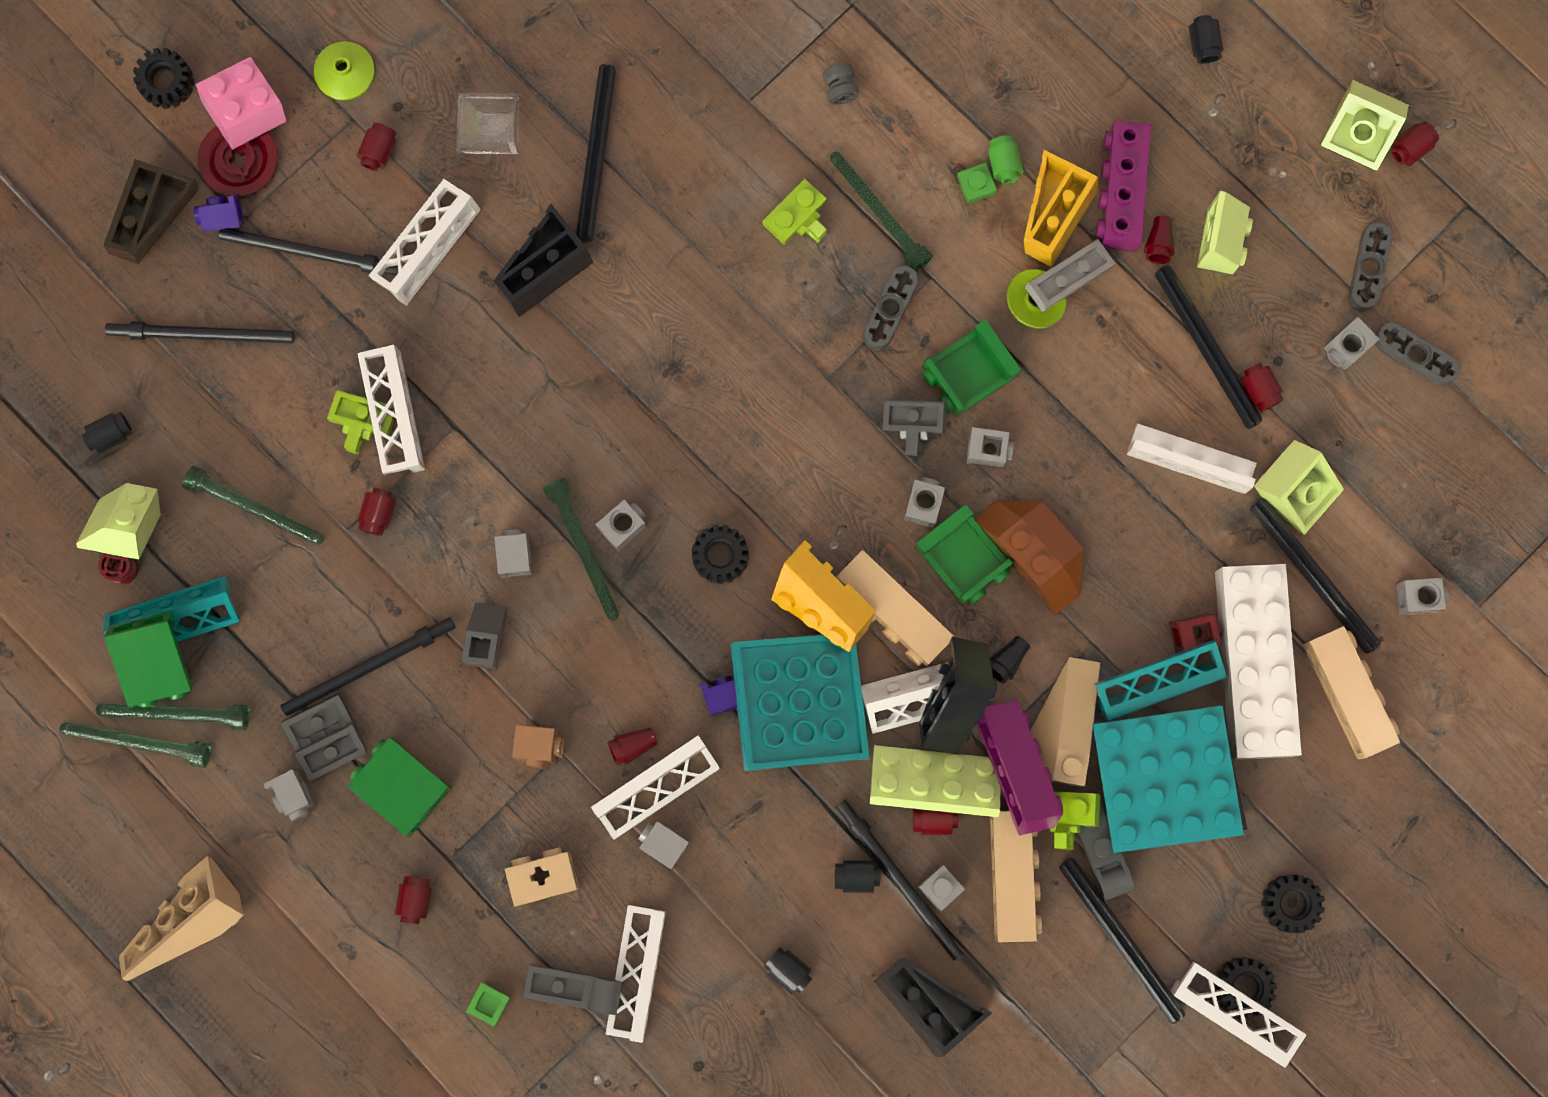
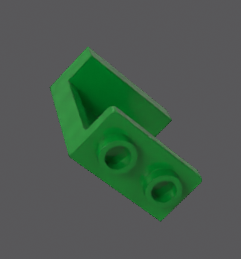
M985 319L975 326L974 331L933 358L924 360L921 374L931 388L935 386L942 396L939 397V400L948 402L947 412L953 411L956 417H958L1017 378L1021 369Z
M966 504L917 542L915 549L962 606L967 601H970L973 605L987 594L984 588L992 581L998 585L1011 574L1008 568L1013 564V561L1010 558L1007 559L974 520L972 517L974 513Z
M172 611L110 626L104 636L128 707L135 705L147 707L155 704L158 699L170 697L172 700L186 696L193 687L194 677L193 675H188L173 630L176 621Z
M391 737L387 741L382 739L371 751L373 757L366 766L360 764L351 774L350 779L352 782L348 785V788L405 837H411L450 792L452 787L425 767L404 749L397 740Z

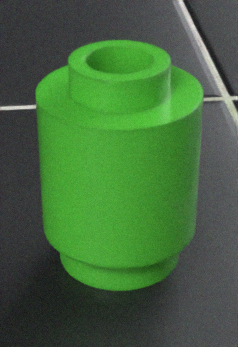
M1010 135L992 139L989 142L988 154L994 179L1001 181L1002 184L1016 182L1019 180V176L1024 173L1018 143L1014 142L1013 136Z

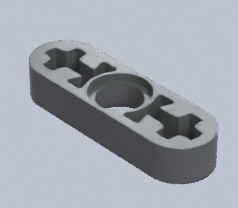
M1375 222L1370 224L1361 235L1348 295L1350 305L1358 311L1371 309L1380 298L1392 242L1391 229L1384 223ZM1376 231L1379 232V238L1383 240L1377 244L1374 252L1370 251L1373 248L1374 238L1369 236ZM1364 260H1374L1378 265V272L1373 275L1366 273L1362 267ZM1365 282H1371L1366 292L1367 296L1371 298L1364 303L1362 302V297L1357 295V293L1364 289Z
M899 266L892 271L864 329L863 340L868 348L879 351L889 345L917 287L918 276L913 268ZM904 274L908 275V282L911 285L905 284L899 296L895 293L899 284V280L896 277L902 278ZM888 300L895 301L899 305V312L894 316L884 314L882 311V304ZM880 321L886 323L882 333L885 340L879 339L877 342L872 341L873 335L869 332H876Z
M1387 323L1376 332L1375 335L1379 340L1375 345L1381 352L1438 386H1446L1459 376L1460 366L1455 358L1401 325ZM1391 331L1395 334L1393 339L1396 342H1392L1389 345L1385 342L1387 337L1384 334L1387 335ZM1405 340L1409 341L1402 351L1399 352L1398 349L1402 347L1400 344ZM1417 346L1424 351L1425 358L1422 362H1415L1410 358L1409 350L1411 347ZM1432 357H1435L1436 359L1432 362L1434 365H1431L1428 369L1425 368V365L1431 361ZM1445 364L1448 366L1447 372L1449 374L1441 377L1439 375L1441 370L1438 367Z

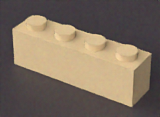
M862 550L836 577L843 585L849 583L876 610L872 623L877 620L885 627L882 632L891 642L896 644L899 641L908 649L905 654L917 666L923 663L928 667L947 647L951 637H955L865 551Z
M1343 626L1302 644L1357 759L1368 758L1401 743L1398 735H1400L1399 728L1394 719L1388 717L1384 709L1386 705L1385 699L1379 689H1374L1370 680L1372 676L1371 670L1365 660H1360L1356 648L1358 645L1354 635L1350 631H1346Z
M1000 811L999 817L990 816L995 942L1037 941V934L1042 933L1041 915H1036L1035 902L1040 901V883L1034 882V869H1039L1038 850H1033L1032 837H1037L1038 832L1019 836L1010 811Z

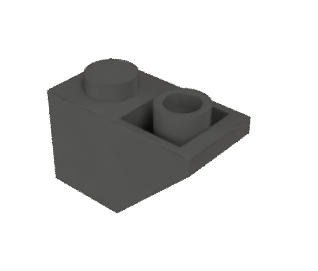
M475 603L466 630L462 663L467 666L498 670L507 607Z

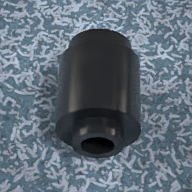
M1210 15L1195 18L1193 20L1194 23L1188 27L1193 56L1197 57V62L1200 64L1220 60L1222 58L1221 52L1224 48L1219 20L1212 19Z
M122 412L115 415L110 413L84 426L86 433L82 434V437L90 451L96 449L101 454L127 441V437L132 435L133 431Z
M843 860V863H835V889H843V893H874V887H880V867H874V861Z
M781 947L777 949L764 965V968L769 971L768 976L790 994L795 990L801 994L812 980L808 975L812 969L791 951H784Z

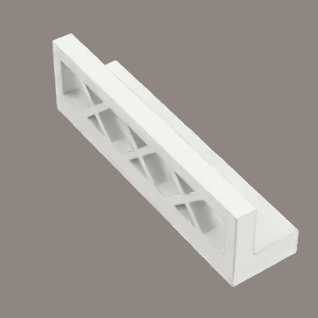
M443 179L369 274V277L389 290L397 300L407 306L481 209L470 195ZM447 191L457 196L450 206L440 208V200ZM436 217V225L433 229L422 232L421 224L424 220ZM417 241L416 251L411 255L403 256L402 249L406 243ZM398 265L399 273L391 283L381 277L388 267Z
M395 345L357 353L382 473L386 475L407 469L415 473L425 470L401 351ZM384 356L385 368L377 377L369 372L367 360ZM387 375H388L389 383H387V382L384 381V379H385V377H386ZM371 378H373V379L376 380V382L374 383L373 386H372ZM381 384L388 387L392 394L385 407L377 403L374 396ZM393 404H394L395 413H393L392 411H390V409L392 408ZM377 407L382 410V412L380 413L379 416H378ZM387 414L396 418L398 427L391 437L382 432L380 425ZM399 435H400L402 444L399 443L398 441H396V439L398 438ZM383 437L389 440L386 445H384ZM393 444L403 449L405 462L388 464L387 453Z
M1138 423L1135 426L1126 454L1246 494L1253 488L1256 480L1252 478L1256 462Z
M941 664L861 685L863 702L866 707L872 734L920 721L931 690H938L943 675L938 672ZM920 701L924 703L917 711L910 712L906 710L911 702ZM886 709L893 711L889 718L876 722L875 712Z
M696 736L591 808L596 816L600 818L613 840H615L720 768L700 737ZM702 752L711 767L701 774L687 772L690 758ZM685 762L684 771L675 769ZM669 772L683 775L680 788L674 792L661 790L663 776ZM686 775L695 777L685 784ZM657 780H659L657 789L648 787ZM642 790L656 792L654 805L647 810L634 807L636 796ZM660 793L668 795L658 802ZM632 798L630 806L621 805ZM616 808L629 810L627 823L618 830H615L606 815ZM633 811L642 812L632 819Z
M628 905L615 980L623 982L633 975L639 984L637 996L630 1001H627L622 992L620 993V998L624 1005L617 1009V1014L626 1007L634 1017L631 1031L615 1029L616 1015L609 1014L606 1035L629 1038L630 1041L641 1043L645 1039L666 911ZM634 913L651 916L649 930L640 937L631 926ZM631 932L636 940L628 945ZM647 936V942L645 946L642 942V939ZM639 943L645 952L642 964L633 969L626 959V954L629 948ZM626 965L630 972L623 977L624 966ZM642 968L641 977L639 978L636 972ZM634 1001H636L635 1011L630 1005Z
M1196 962L1192 963L1181 981L1176 979L1170 989L1176 998L1284 1068H1286L1306 1037L1304 1032ZM1197 972L1208 979L1210 992L1199 994L1188 987ZM1213 983H1215L1223 989L1215 990ZM1232 994L1236 997L1238 1010L1225 1011L1218 1006L1216 996ZM1212 997L1213 1002H1211L1207 998ZM1241 1001H1243L1250 1007L1243 1008ZM1260 1012L1264 1016L1266 1027L1253 1029L1246 1024L1244 1014ZM1269 1019H1271L1278 1025L1270 1026ZM1286 1029L1294 1034L1295 1037L1288 1048L1284 1049L1274 1042L1272 1032Z

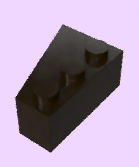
M135 159L103 245L108 254L139 264L199 190L196 180Z

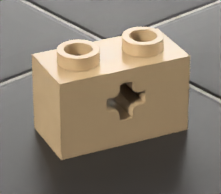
M561 847L542 852L543 858L531 861L530 856L512 860V867L506 868L505 873L514 907L580 889L570 852L562 853ZM539 867H541L542 871H549L550 877L545 878L544 885H542L541 881H534L533 875L538 874Z

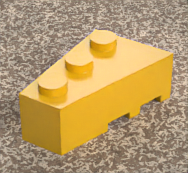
M1046 150L1043 151L1035 195L1024 237L1025 254L1050 267L1054 265L1098 192L1097 176Z
M804 540L784 562L771 600L777 603L783 610L789 611L802 620L808 627L814 628L823 634L833 644L849 652L869 629L876 610L849 583L843 585L831 573L833 567L827 561L822 564L809 551L812 546Z

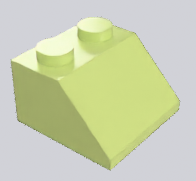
M1352 80L1335 112L1321 146L1374 170H1378L1406 120L1409 105Z
M1219 191L1207 209L1197 267L1233 275L1239 265L1243 266L1245 263L1247 248L1243 247L1244 238L1250 235L1253 219L1248 218L1250 207L1227 192Z
M1296 440L1282 452L1279 458L1254 485L1260 496L1269 503L1274 511L1303 535L1307 533L1344 490L1323 454Z
M126 483L100 498L76 543L77 548L140 559L161 516L158 490L156 488Z

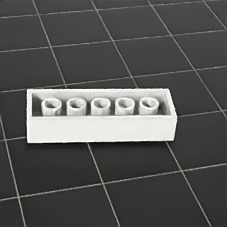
M1286 564L1222 567L1215 572L1218 620L1222 627V637H1220L1221 658L1227 674V678L1223 679L1227 735L1232 760L1300 756L1302 753Z

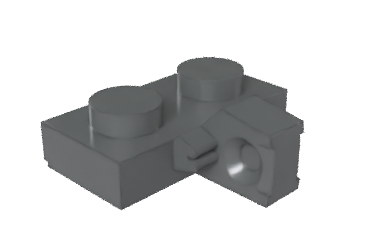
M884 399L882 430L900 431V439H906L905 455L922 456L924 440H929L930 433H946L948 402Z

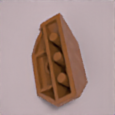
M996 500L974 519L1007 559L1010 558L1013 561L1012 566L1055 615L1080 595L1084 548L1043 501Z

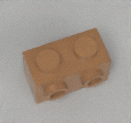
M516 725L512 758L526 761V766L530 768L548 769L549 764H557L558 757L563 758L565 739L560 737L561 733L556 729Z

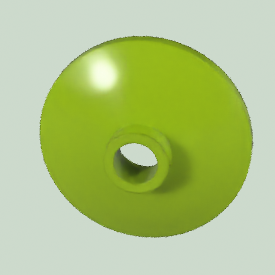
M342 41L327 46L318 55L314 64V78L319 89L325 95L335 100L347 101L360 97L370 88L375 76V66L370 54L362 46L353 42ZM342 63L347 64L345 70H337L338 65Z
M1038 269L1022 271L1012 279L1007 289V303L1010 311L1018 321L1026 326L1041 329L1050 327L1060 320L1066 309V298L1044 312L1041 311L1038 305L1036 307L1030 303L1029 299L1033 298L1025 287L1029 282L1045 273V271Z

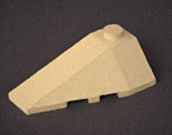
M1068 657L1030 730L1032 737L1036 738L1039 742L1040 757L1044 767H1048L1051 773L1052 783L1079 788L1085 786L1097 696L1094 683L1098 682L1100 662Z
M207 855L183 876L178 883L181 889L170 902L166 900L162 902L158 907L160 913L152 925H144L120 954L119 962L123 980L129 981L222 935L244 916L240 894L211 857Z

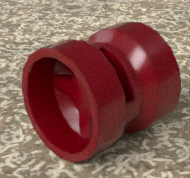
M104 553L98 562L100 574L105 579L120 585L132 582L139 570L138 563L134 558Z

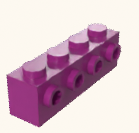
M1114 121L1110 131H1105L1103 149H1108V158L1102 162L1101 178L1106 179L1105 190H1100L1098 208H1103V217L1098 219L1096 226V237L1101 238L1100 242L1105 249L1137 252L1142 243L1151 124Z
M1018 700L985 707L981 721L976 722L1019 836L1055 828L1063 815V804L1060 797L1055 795L1051 785V773L1048 767H1044L1041 760L1039 742L1036 738L1032 737L1030 732L1028 714L1025 710L1022 711Z

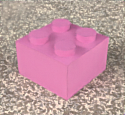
M251 57L196 84L203 106L232 150L286 122L280 100Z

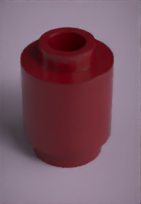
M1417 123L1393 141L1391 154L1399 164L1411 166L1435 148V143L1439 141V135L1430 123Z
M373 123L372 128L367 129L356 155L361 160L360 164L372 171H377L378 168L384 169L396 143L394 139L396 132L386 125Z
M1261 363L1244 371L1246 377L1241 381L1254 406H1258L1261 412L1284 401L1281 396L1283 391L1270 366L1262 367Z
M373 488L372 492H365L357 519L360 522L358 530L383 536L384 529L388 530L396 500L391 498V492L379 488Z
M913 808V832H921V835H952L953 828H959L958 813Z
M404 876L403 884H399L395 914L401 915L400 922L419 924L420 918L427 919L432 888H429L430 879Z

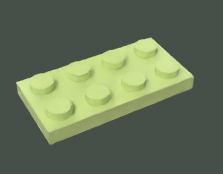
M874 745L870 804L999 817L1001 787L989 757Z

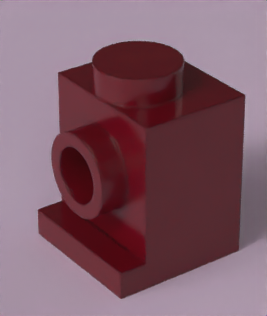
M1205 613L1185 619L1169 621L1173 644L1177 653L1212 640L1216 641L1217 646L1221 645L1222 627L1220 621L1217 618L1215 619V614ZM1195 626L1199 630V634L1196 638H1194L1192 629Z

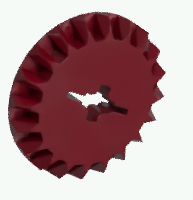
M214 127L201 142L197 160L200 174L209 187L217 193L227 196L239 193L242 198L249 194L256 195L259 189L266 188L268 181L274 178V171L278 167L277 155L279 154L271 135L265 132L235 148L241 156L246 155L242 159L245 170L243 172L236 163L231 164L235 160V153L218 127Z

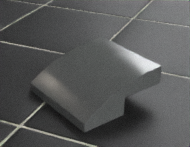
M340 693L281 721V725L295 749V756L309 782L367 753L363 740Z

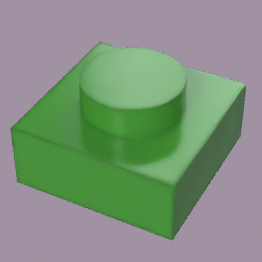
M986 163L957 173L956 177L967 204L996 194L997 189Z
M481 982L466 1012L495 1027L511 996Z

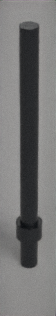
M228 228L220 229L219 231L220 240L357 267L366 273H371L380 261L378 256L370 254L360 256ZM398 265L388 267L384 273L397 275L399 273Z
M131 321L130 324L106 323L105 325L106 336H128L131 340H145L146 337L272 343L294 342L293 331L146 325L145 322Z
M449 617L429 628L424 626L415 631L416 635L281 704L285 716H288L420 646L425 648L435 643L434 639L456 628L452 618Z
M846 799L843 800L836 808L850 825L849 831L856 839L860 838L952 960L958 959L963 954L962 950L869 829L871 827L864 817L860 819Z

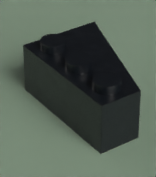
M552 204L547 208V214L539 225L533 227L529 232V238L521 249L514 252L494 279V283L501 295L518 317L522 316L593 263L587 247Z
M952 636L949 642V647L952 650L948 664L941 663L938 672L943 675L938 690H931L919 722L922 747L958 754L963 744L969 741L976 722L981 721L989 700L994 699L997 684L993 680L988 645Z
M899 959L875 979L874 982L936 1057L945 1056L992 1014L989 1010L972 1002L965 995L939 981L940 979L908 959Z

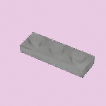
M1099 239L1029 282L1025 289L1041 311L1044 312L1111 269L1116 263Z

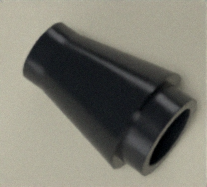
M1015 636L1011 642L990 657L992 675L997 681L1006 683L1008 679L1012 680L1025 654L1030 649V645L1023 638Z

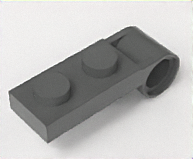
M1100 802L1099 827L1081 826L1080 833L1077 834L1094 872L1098 891L1104 901L1135 890V886L1122 852L1113 853L1108 818Z
M529 965L523 998L616 1015L622 982Z

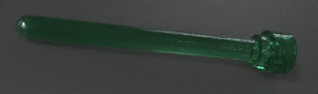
M839 152L831 153L830 161L906 251L905 256L907 257L906 262L915 271H918L928 264L933 255L927 247L914 243Z
M192 466L188 470L183 480L182 488L194 494L205 491L315 545H321L324 542L323 534L211 481L210 476L206 475V471L196 466Z
M566 478L556 480L543 487L544 493L548 500H551L553 504H557L604 612L609 620L614 621L619 617V612L568 500L571 489Z
M99 704L96 707V713L99 716L225 723L232 730H247L250 718L249 706L239 704L227 707L226 710L157 706L139 707L138 705L128 707V705Z
M67 722L62 723L59 727L60 733L63 735L185 758L186 762H190L191 766L206 768L211 756V744L201 741L189 743L187 746Z

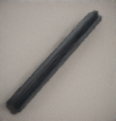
M606 64L600 65L598 71L576 230L578 238L585 242H591L594 235L616 74L615 67Z
M1167 265L1160 268L1155 273V277L1245 427L1250 429L1262 422L1261 415L1172 267Z
M1264 498L1254 503L1250 507V511L1346 630L1354 635L1356 642L1363 651L1368 654L1377 649L1381 644L1379 639Z
M1073 858L1067 859L1059 866L1063 875L1168 1021L1172 1024L1179 1022L1185 1016L1181 1006L1076 860Z

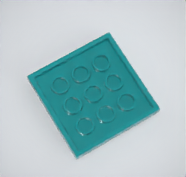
M824 635L730 643L744 771L870 758L856 644L848 652L842 647L833 644Z
M1223 706L1093 724L1113 853L1244 835Z

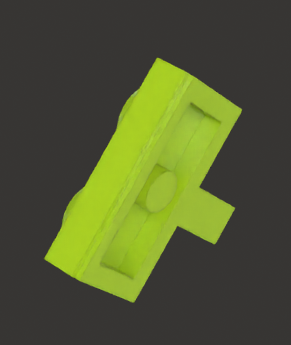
M804 179L762 221V224L784 245L796 233L801 237L807 233L819 243L827 235V229L818 221L821 216L818 211L827 203V198Z
M337 390L327 419L329 422L343 425L342 432L348 434L344 448L347 452L359 455L364 439L370 441L372 434H374L367 398ZM376 401V402L379 403L380 405H382V406H384V407L386 406L385 403ZM394 406L390 409L393 413H395ZM377 407L378 416H379L380 413L382 412V410ZM389 414L386 415L380 424L382 432L390 436L395 418Z
M1054 792L1055 795L1060 797L1063 804V815L1055 828H1050V832H1054V848L1074 850V833H1080L1081 826L1099 827L1100 794Z

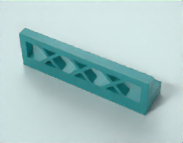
M225 575L104 614L103 632L106 634L110 626L172 611L176 621L173 630L175 631L177 642L238 623L240 622V617L230 597V584ZM222 604L225 605L229 615L220 618L208 614L211 608ZM185 616L199 619L195 626L189 628L178 624L179 620Z
M1212 640L1094 683L1100 699L1097 705L1100 714L1109 721L1227 678V674L1217 643ZM1211 652L1212 661L1194 667L1199 654ZM1190 658L1188 663L1183 662V660ZM1179 663L1186 667L1182 672L1164 677L1169 666ZM1160 669L1158 674L1153 672L1155 670ZM1149 674L1156 677L1154 682L1136 689L1134 688L1140 676ZM1131 680L1129 685L1123 683L1125 681ZM1114 685L1126 688L1125 693L1107 698L1106 688Z

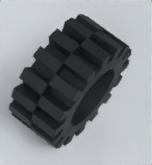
M159 48L153 49L154 55H150L147 51L144 53L147 59L143 61L139 58L137 64L140 67H134L133 73L136 75V77H133V81L137 86V90L148 103L151 102L155 107L159 108V105H161L164 109H169V104H172L174 108L179 106L177 100L181 99L185 102L188 99L185 93L191 94L193 91L190 84L194 85V79L191 76L193 75L192 70L177 52L173 51L172 53L168 48H163V52ZM167 68L174 71L175 78L171 85L166 88L154 86L153 77L159 70Z
M713 525L710 529H704L703 533L696 537L695 543L692 546V560L699 575L702 578H706L707 581L711 583L717 582V584H723V582L730 583L736 577L739 578L743 570L746 569L749 559L748 546L743 535L741 536L736 529H730L727 525H723V527ZM716 543H725L732 549V559L725 566H716L708 558L709 549Z
M1302 875L1277 877L1275 881H1271L1268 884L1269 888L1264 890L1262 894L1265 895V899L1261 900V906L1265 907V911H1263L1264 916L1269 918V923L1272 926H1276L1278 930L1283 932L1304 933L1306 930L1313 929L1315 927L1314 924L1319 923L1322 919L1319 917L1320 914L1325 911V907H1322V902L1325 899L1319 893L1321 891L1319 886H1315L1313 880ZM1290 891L1300 893L1305 901L1304 910L1295 917L1287 915L1281 906L1283 896Z
M1234 958L1231 962L1224 963L1222 970L1217 971L1216 975L1231 986L1234 985L1235 980L1241 975L1246 974L1253 977L1257 984V991L1251 999L1268 1010L1271 1008L1272 1005L1270 1003L1277 996L1274 994V989H1277V983L1273 982L1275 977L1272 972L1268 971V967L1265 964L1250 958ZM1214 983V986H1216V990L1223 989ZM1232 994L1216 996L1220 1000L1219 1004L1226 1008V1011L1238 1010L1236 997ZM1241 1001L1243 1008L1250 1007L1249 1005ZM1258 1011L1244 1014L1246 1018L1262 1015Z

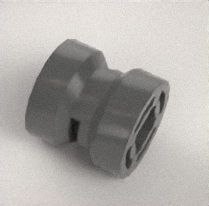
M851 64L834 65L823 72L824 81L830 88L828 96L831 104H844L859 97L858 86L853 83L852 79L854 71Z

